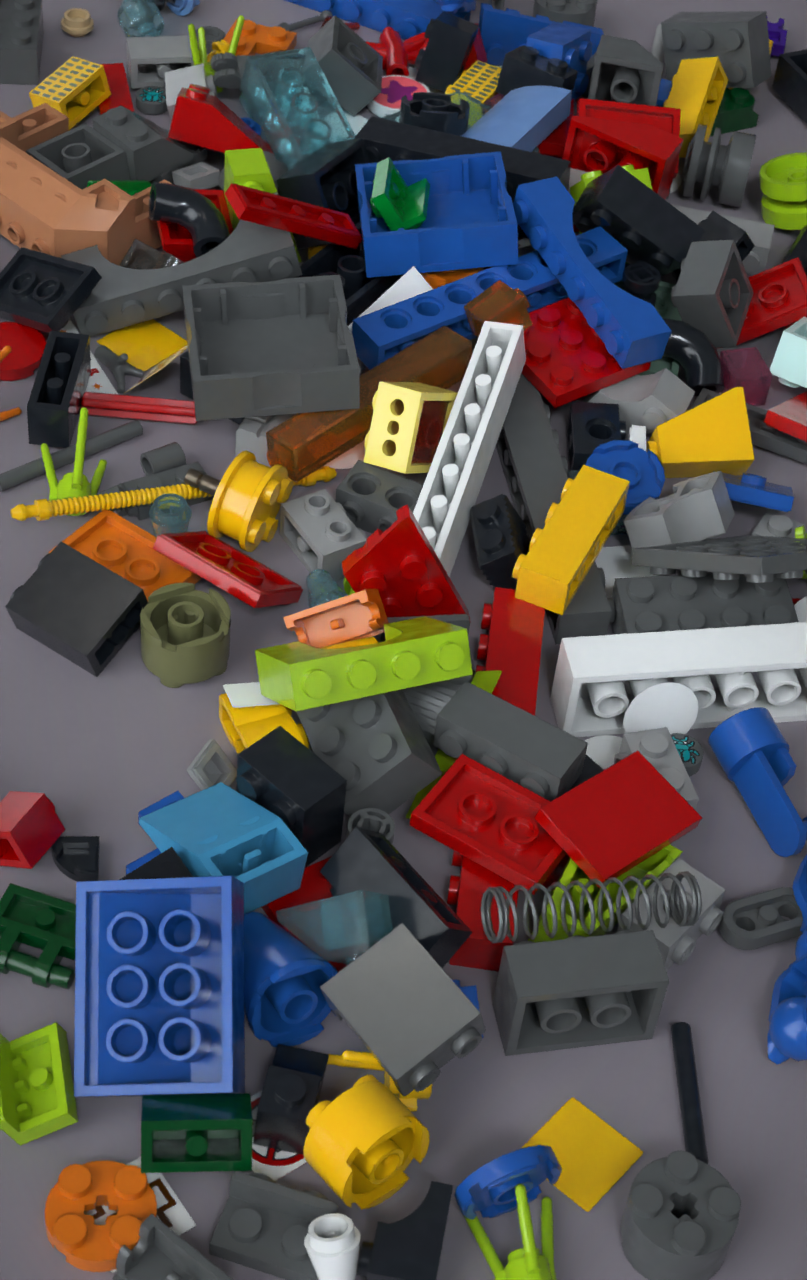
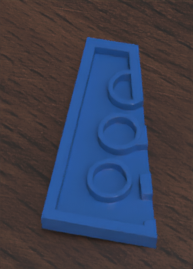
M481 3L479 29L488 60L486 63L493 66H502L506 53L519 46H526L528 36L555 21H550L549 17L536 15V17L522 15L519 11L506 8V11L494 9L490 4ZM569 21L562 22L591 30L590 42L593 44L591 56L596 53L602 34L604 35L601 28Z

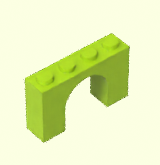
M423 616L384 624L386 641L370 645L323 649L297 641L256 649L255 655L261 695L294 711H301L473 675L467 628Z

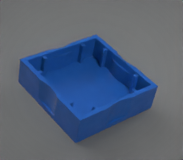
M501 151L454 155L428 160L392 161L407 186L425 178L430 184L427 217L424 222L416 229L404 230V228H398V231H391L383 217L378 218L375 215L370 204L373 180L378 162L355 164L358 208L367 278L404 275L413 266L419 273L518 264L517 220L512 198L507 192L506 172Z

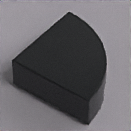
M60 836L51 846L52 858L59 870L77 882L98 881L99 836Z

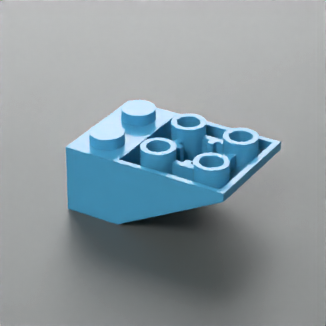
M222 782L139 818L140 825L161 853L173 847L193 877L233 876L243 882L244 914L299 889L301 886L308 856L307 850L279 816Z

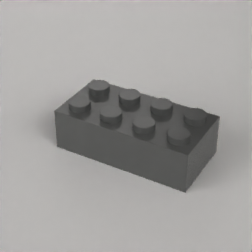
M707 574L705 577L673 575L615 578L612 599L615 604V620L611 623L614 635L784 624L799 621L787 580L776 578V574H773V582L765 583L746 582V575L740 574V579L716 580L713 579V574Z

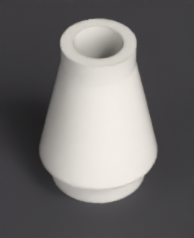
M338 1213L325 1214L314 1219L309 1225L304 1245L318 1280H355L361 1234L354 1226L351 1218Z

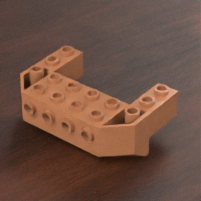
M46 103L13 118L0 111V234L20 248H27L61 258V255L97 245L100 253L107 260L118 266L127 265L162 246L157 221L150 220L149 217L151 186L131 196L108 180L103 179L82 190L26 153V150L69 131L67 116ZM165 179L159 182L172 184Z

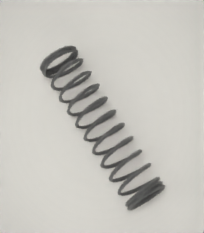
M688 871L679 872L676 876L671 873H664L659 879L652 874L645 875L641 880L635 876H628L622 882L612 877L606 880L604 884L597 879H591L586 885L578 880H574L567 887L560 882H553L548 889L540 883L534 884L529 890L522 885H515L510 892L502 886L488 887L481 901V919L484 932L492 943H502L506 936L512 942H515L519 935V918L512 896L516 890H522L526 895L523 908L524 928L527 936L534 940L538 934L539 925L536 906L531 894L535 889L540 888L545 893L542 905L544 930L549 938H553L557 932L558 920L556 907L550 892L554 887H560L564 891L561 901L562 926L568 936H573L576 931L577 918L575 905L569 890L572 886L578 885L583 890L579 905L580 922L585 933L591 935L595 929L596 917L593 900L587 889L591 884H598L601 887L598 898L599 922L602 929L606 933H610L614 927L615 919L612 899L606 887L609 883L615 882L620 886L616 899L617 919L623 930H629L633 923V907L625 884L628 881H635L638 883L634 902L635 916L639 926L643 930H647L651 924L652 909L649 895L643 883L648 879H652L656 882L653 892L654 917L656 923L661 928H665L670 919V904L665 887L661 882L665 878L673 879L671 886V911L674 921L679 926H693L699 920L701 914L702 897L696 878ZM684 877L690 885L693 900L692 915L689 920L687 895L681 884ZM659 887L665 902L666 916L664 923H661L657 909ZM641 890L647 906L646 925H643L639 912ZM622 891L628 906L629 919L627 926L624 925L621 915ZM680 892L684 903V913L680 902ZM604 894L610 913L609 928H606L603 920L602 905ZM585 895L591 912L590 930L587 929L584 917ZM493 897L496 899L499 911V930L497 936L491 921L490 909ZM566 899H568L572 914L571 931L568 930L566 923ZM548 901L553 917L552 933L549 931L547 922ZM529 903L533 914V935L530 932L528 922ZM510 905L514 917V936H512L509 923Z

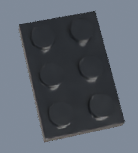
M21 247L0 272V318L48 333L50 331L59 332L68 323L69 318L80 304L90 296L93 288L102 277L92 266Z

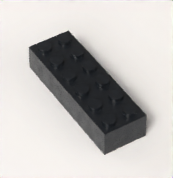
M373 116L370 117L355 136V139L363 138L370 163L380 162L388 157L392 161L428 160L454 155L501 151L506 172L507 192L512 198V203L514 202L518 185L556 176L569 192L571 161ZM517 224L518 236L528 239V237L523 232L521 227Z

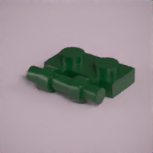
M10 883L0 900V973L7 974L9 971L32 977L33 984L49 988L53 984L69 990L75 978V970L59 964L63 957L75 961L76 904ZM21 943L43 950L40 957L36 958L18 952Z

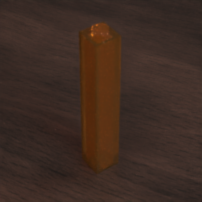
M444 325L361 375L360 409L298 413L266 432L267 460L269 465L273 467L279 464L286 467L288 478L297 483L365 440L371 426L374 411L372 401L375 392L378 390L379 381L415 382L448 389L463 380L472 356V342Z

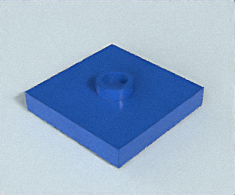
M722 473L730 500L784 512L791 511L794 500L792 487L766 482V477L755 474L743 473L741 477Z

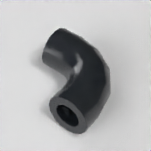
M153 182L149 197L150 220L171 222L186 228L191 233L193 251L196 257L211 251L229 237L230 233L223 214L209 198L191 188L169 183Z
M663 318L672 330L663 356L671 357L681 364L685 372L686 385L695 391L693 396H699L703 388L717 393L722 392L725 389L724 376L717 348L704 332L685 321Z

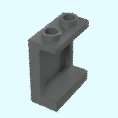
M403 923L320 987L331 1010L340 1021L344 1019L390 1075L396 1088L403 1096H407L413 1090L419 1092L430 1086L438 1078L440 1068L455 1056L462 1058L471 1053L482 1040L481 1035L486 1031L479 1010Z

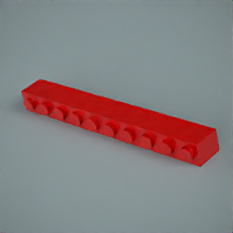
M495 587L493 603H484L481 629L489 630L488 635L480 634L477 660L485 661V666L476 665L475 673L477 671L502 670L492 694L535 716L545 609L515 598V589ZM453 850L451 866L461 868L460 876H450L447 904L456 905L455 914L473 933L449 960V965L499 972L503 947L513 945L514 942L508 936L505 937L502 943H492L487 938L481 919V901L488 887L502 886L510 892L515 884ZM516 890L512 896L516 908L519 890ZM493 897L490 909L491 921L497 936L499 930V911L496 899ZM510 905L509 923L512 936H514V917Z

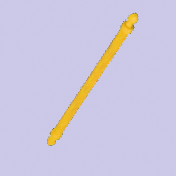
M304 466L299 470L287 471L288 479L293 481V486H314L316 481L329 482L337 476L336 469L329 466H323L321 469H315L313 466ZM177 484L175 486H161L160 488H146L145 490L121 491L114 494L89 495L88 497L83 496V498L80 496L78 498H64L52 501L38 499L34 500L33 505L18 504L10 510L12 518L19 521H25L26 518L36 517L37 521L49 520L52 516H62L63 514L72 515L74 513H88L89 511H104L110 508L119 509L135 507L136 505H150L151 503L175 502L177 500L205 498L213 495L199 490V487L194 488L188 484Z

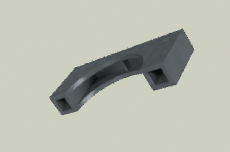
M240 220L229 237L211 251L188 262L165 268L131 269L118 266L107 260L100 253L97 245L61 255L63 259L94 267L102 277L93 288L90 296L73 313L80 333L90 335V337L184 310L182 287L184 285L270 282L302 275L290 232Z

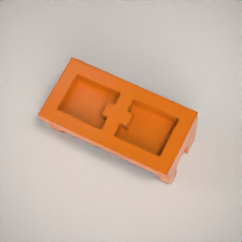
M365 589L283 617L286 628L296 632L299 642L315 648L385 633L384 624L389 623L378 589Z

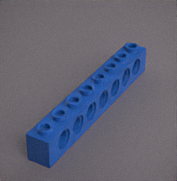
M601 226L576 235L578 244L585 256L602 275L613 284L623 279L628 253L624 246ZM536 250L518 257V264L493 266L353 319L352 335L356 354L366 367L378 377L479 337L484 321L503 323L568 298V294L557 277L550 272L548 265Z

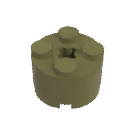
M186 582L163 586L155 590L148 597V603L144 609L142 607L140 614L141 657L148 670L159 677L164 686L179 688L184 684L208 680L226 671L230 654L231 612L225 598L210 588L209 593L195 590V584Z

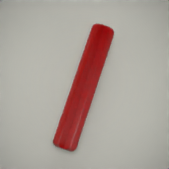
M85 392L82 396L81 408L86 407L88 409V416L190 425L198 423L195 417L194 401Z

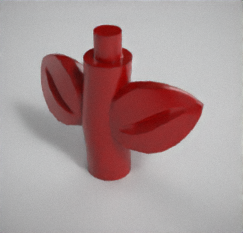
M386 27L379 37V43H366L383 57L382 70L386 69V76L400 75L408 77V64H415L420 50L426 49L429 39L424 37L425 32L403 42L399 32L392 27Z

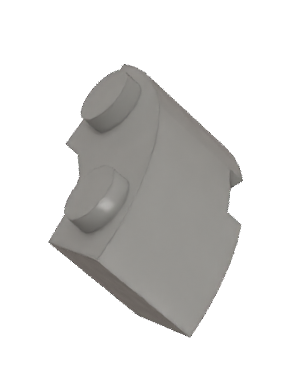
M664 368L655 374L635 375L588 394L583 402L618 404L620 421H626V434L629 433V428L632 425L646 426V434L654 432L658 425L686 412L695 391L667 368Z
M712 472L672 485L673 494L661 499L649 497L636 506L623 521L632 548L709 540L726 533L735 514L722 472Z

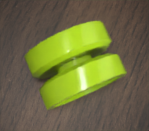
M807 152L781 155L770 159L761 166L759 177L760 189L763 192L761 199L762 218L765 223L774 225V228L802 230L807 225Z

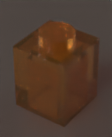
M501 280L464 306L472 332L477 337L480 335L484 321L522 325L524 330L532 325L527 310L529 308V301L524 293L518 288L512 289Z

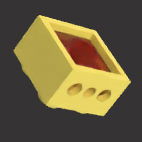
M379 381L378 390L375 392L372 401L374 411L371 426L364 442L366 450L364 462L404 474L428 473L458 392L423 383Z

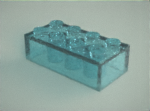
M311 47L247 57L241 88L276 159L281 162L284 161L288 170L295 167L325 144L355 139L356 135Z

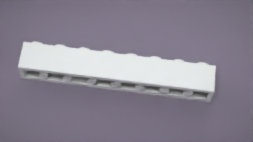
M484 321L413 512L449 577L471 517L470 509L475 506L526 361L524 329L522 325Z

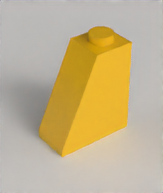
M735 387L655 428L649 440L646 441V450L649 449L658 457L664 467L665 478L697 477L712 473L713 471H721L731 475H743L748 470L755 458L743 387Z

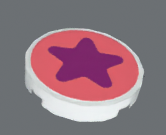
M382 76L381 92L366 106L378 117L386 119V115L394 116L395 121H399L401 99L403 96L406 95L409 101L413 99V93L430 91L425 84L407 76Z

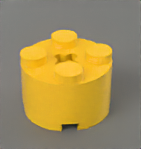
M365 1075L332 1102L324 1100L313 1107L306 1118V1124L310 1130L305 1139L303 1152L306 1162L345 1205L352 1208V1203H356L361 1209H369L390 1198L410 1179L404 1173V1170L413 1158L421 1164L429 1147L430 1135L428 1129L383 1083L379 1082L373 1075Z

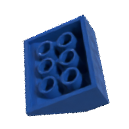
M233 876L76 882L74 1097L245 1093L244 883Z

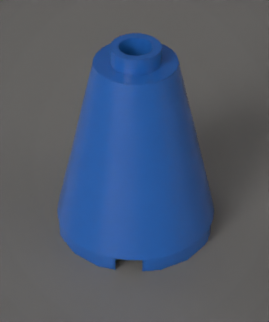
M249 912L244 914V1007L251 1031L260 1041L261 1039L269 1041L272 1047H277L278 1044L297 1046L316 1037L325 1029L321 1022L332 1011L320 987L338 973L337 969L263 913Z

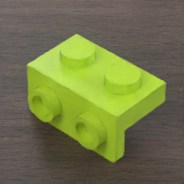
M55 1022L10 1042L0 1033V1131L3 1130L21 1146L77 1123L78 1116L66 1031Z

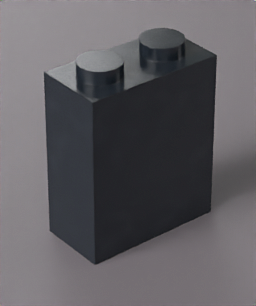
M60 542L51 553H48L41 559L37 570L25 584L19 586L12 593L5 607L17 629L98 677L140 626L142 607L144 609L148 601L143 589L65 543Z

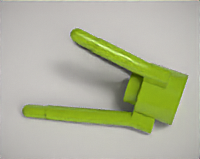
M243 15L238 17L228 53L234 55L236 54L245 19ZM191 23L188 25L193 64L204 63L207 76L214 75L216 70H213L211 63L207 62L205 30L203 27H199V41H197L195 26ZM216 86L217 93L223 92L222 87L219 88L218 86Z
M86 407L80 410L74 471L66 473L59 483L49 446L43 443L40 447L50 488L49 501L62 500L64 498L72 499L73 497L78 498L80 496L83 498V496L96 495L107 461L104 459L99 461L92 481L89 483L87 477L83 474L88 427V409ZM86 512L78 514L74 513L70 516H80L86 514Z
M523 1184L515 1186L523 1248L514 1250L508 1255L509 1263L505 1268L478 1217L476 1216L472 1220L464 1216L494 1274L495 1280H557L554 1269L552 1199L550 1197H544L541 1202L540 1252V1249L535 1244L526 1188Z

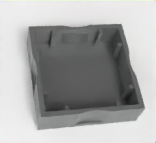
M340 275L284 278L257 283L227 282L182 286L196 421L360 409V369L353 335L347 327V305Z

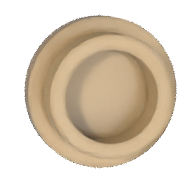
M72 8L65 11L64 17L61 20V28L70 36L83 37L93 30L94 22L87 10Z

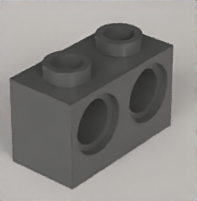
M358 460L336 488L335 502L342 504L348 518L357 528L373 534L377 529L386 531L397 520L396 511L402 506L408 504L413 513L423 484Z

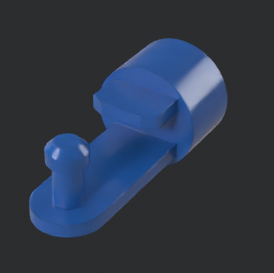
M756 707L739 712L718 725L710 734L708 743L728 779L736 784L771 849L781 857L795 856L802 851L807 840V817L803 820L800 818L783 788L794 776L797 767L789 754V745L768 709Z

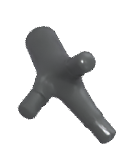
M101 345L95 350V358L106 365L114 374L118 393L125 392V374L140 378L144 376L143 370L126 362L128 360L127 354L123 353L118 356L105 345Z

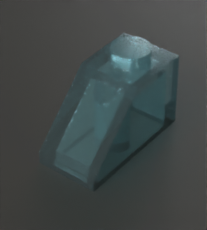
M358 890L276 911L277 921L327 961L344 963L346 965H349L393 930L388 895L367 890Z

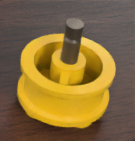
M246 450L235 457L221 480L207 474L204 475L193 468L188 470L184 479L185 484L194 488L199 487V490L214 496L207 521L208 534L215 538H221L224 535L239 541L240 548L246 552L254 551L262 540L267 543L272 540L279 523L275 518L281 504L288 500L293 488V481L288 479L286 467L276 464L270 468L256 462L255 455Z

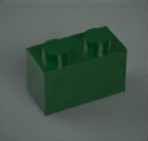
M250 1093L142 1095L141 1173L252 1171L253 1118Z

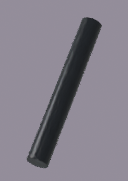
M678 1022L671 1026V1036L685 1151L693 1154L697 1160L708 1164L691 1026L685 1022Z

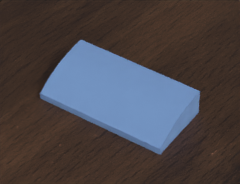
M542 85L526 86L511 90L461 136L532 152L570 115L572 90Z

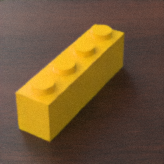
M586 465L582 466L575 479H567L561 493L560 503H552L545 519V527L535 530L529 544L528 554L521 553L515 563L512 578L517 579L515 598L560 615L564 614L624 512L630 481Z

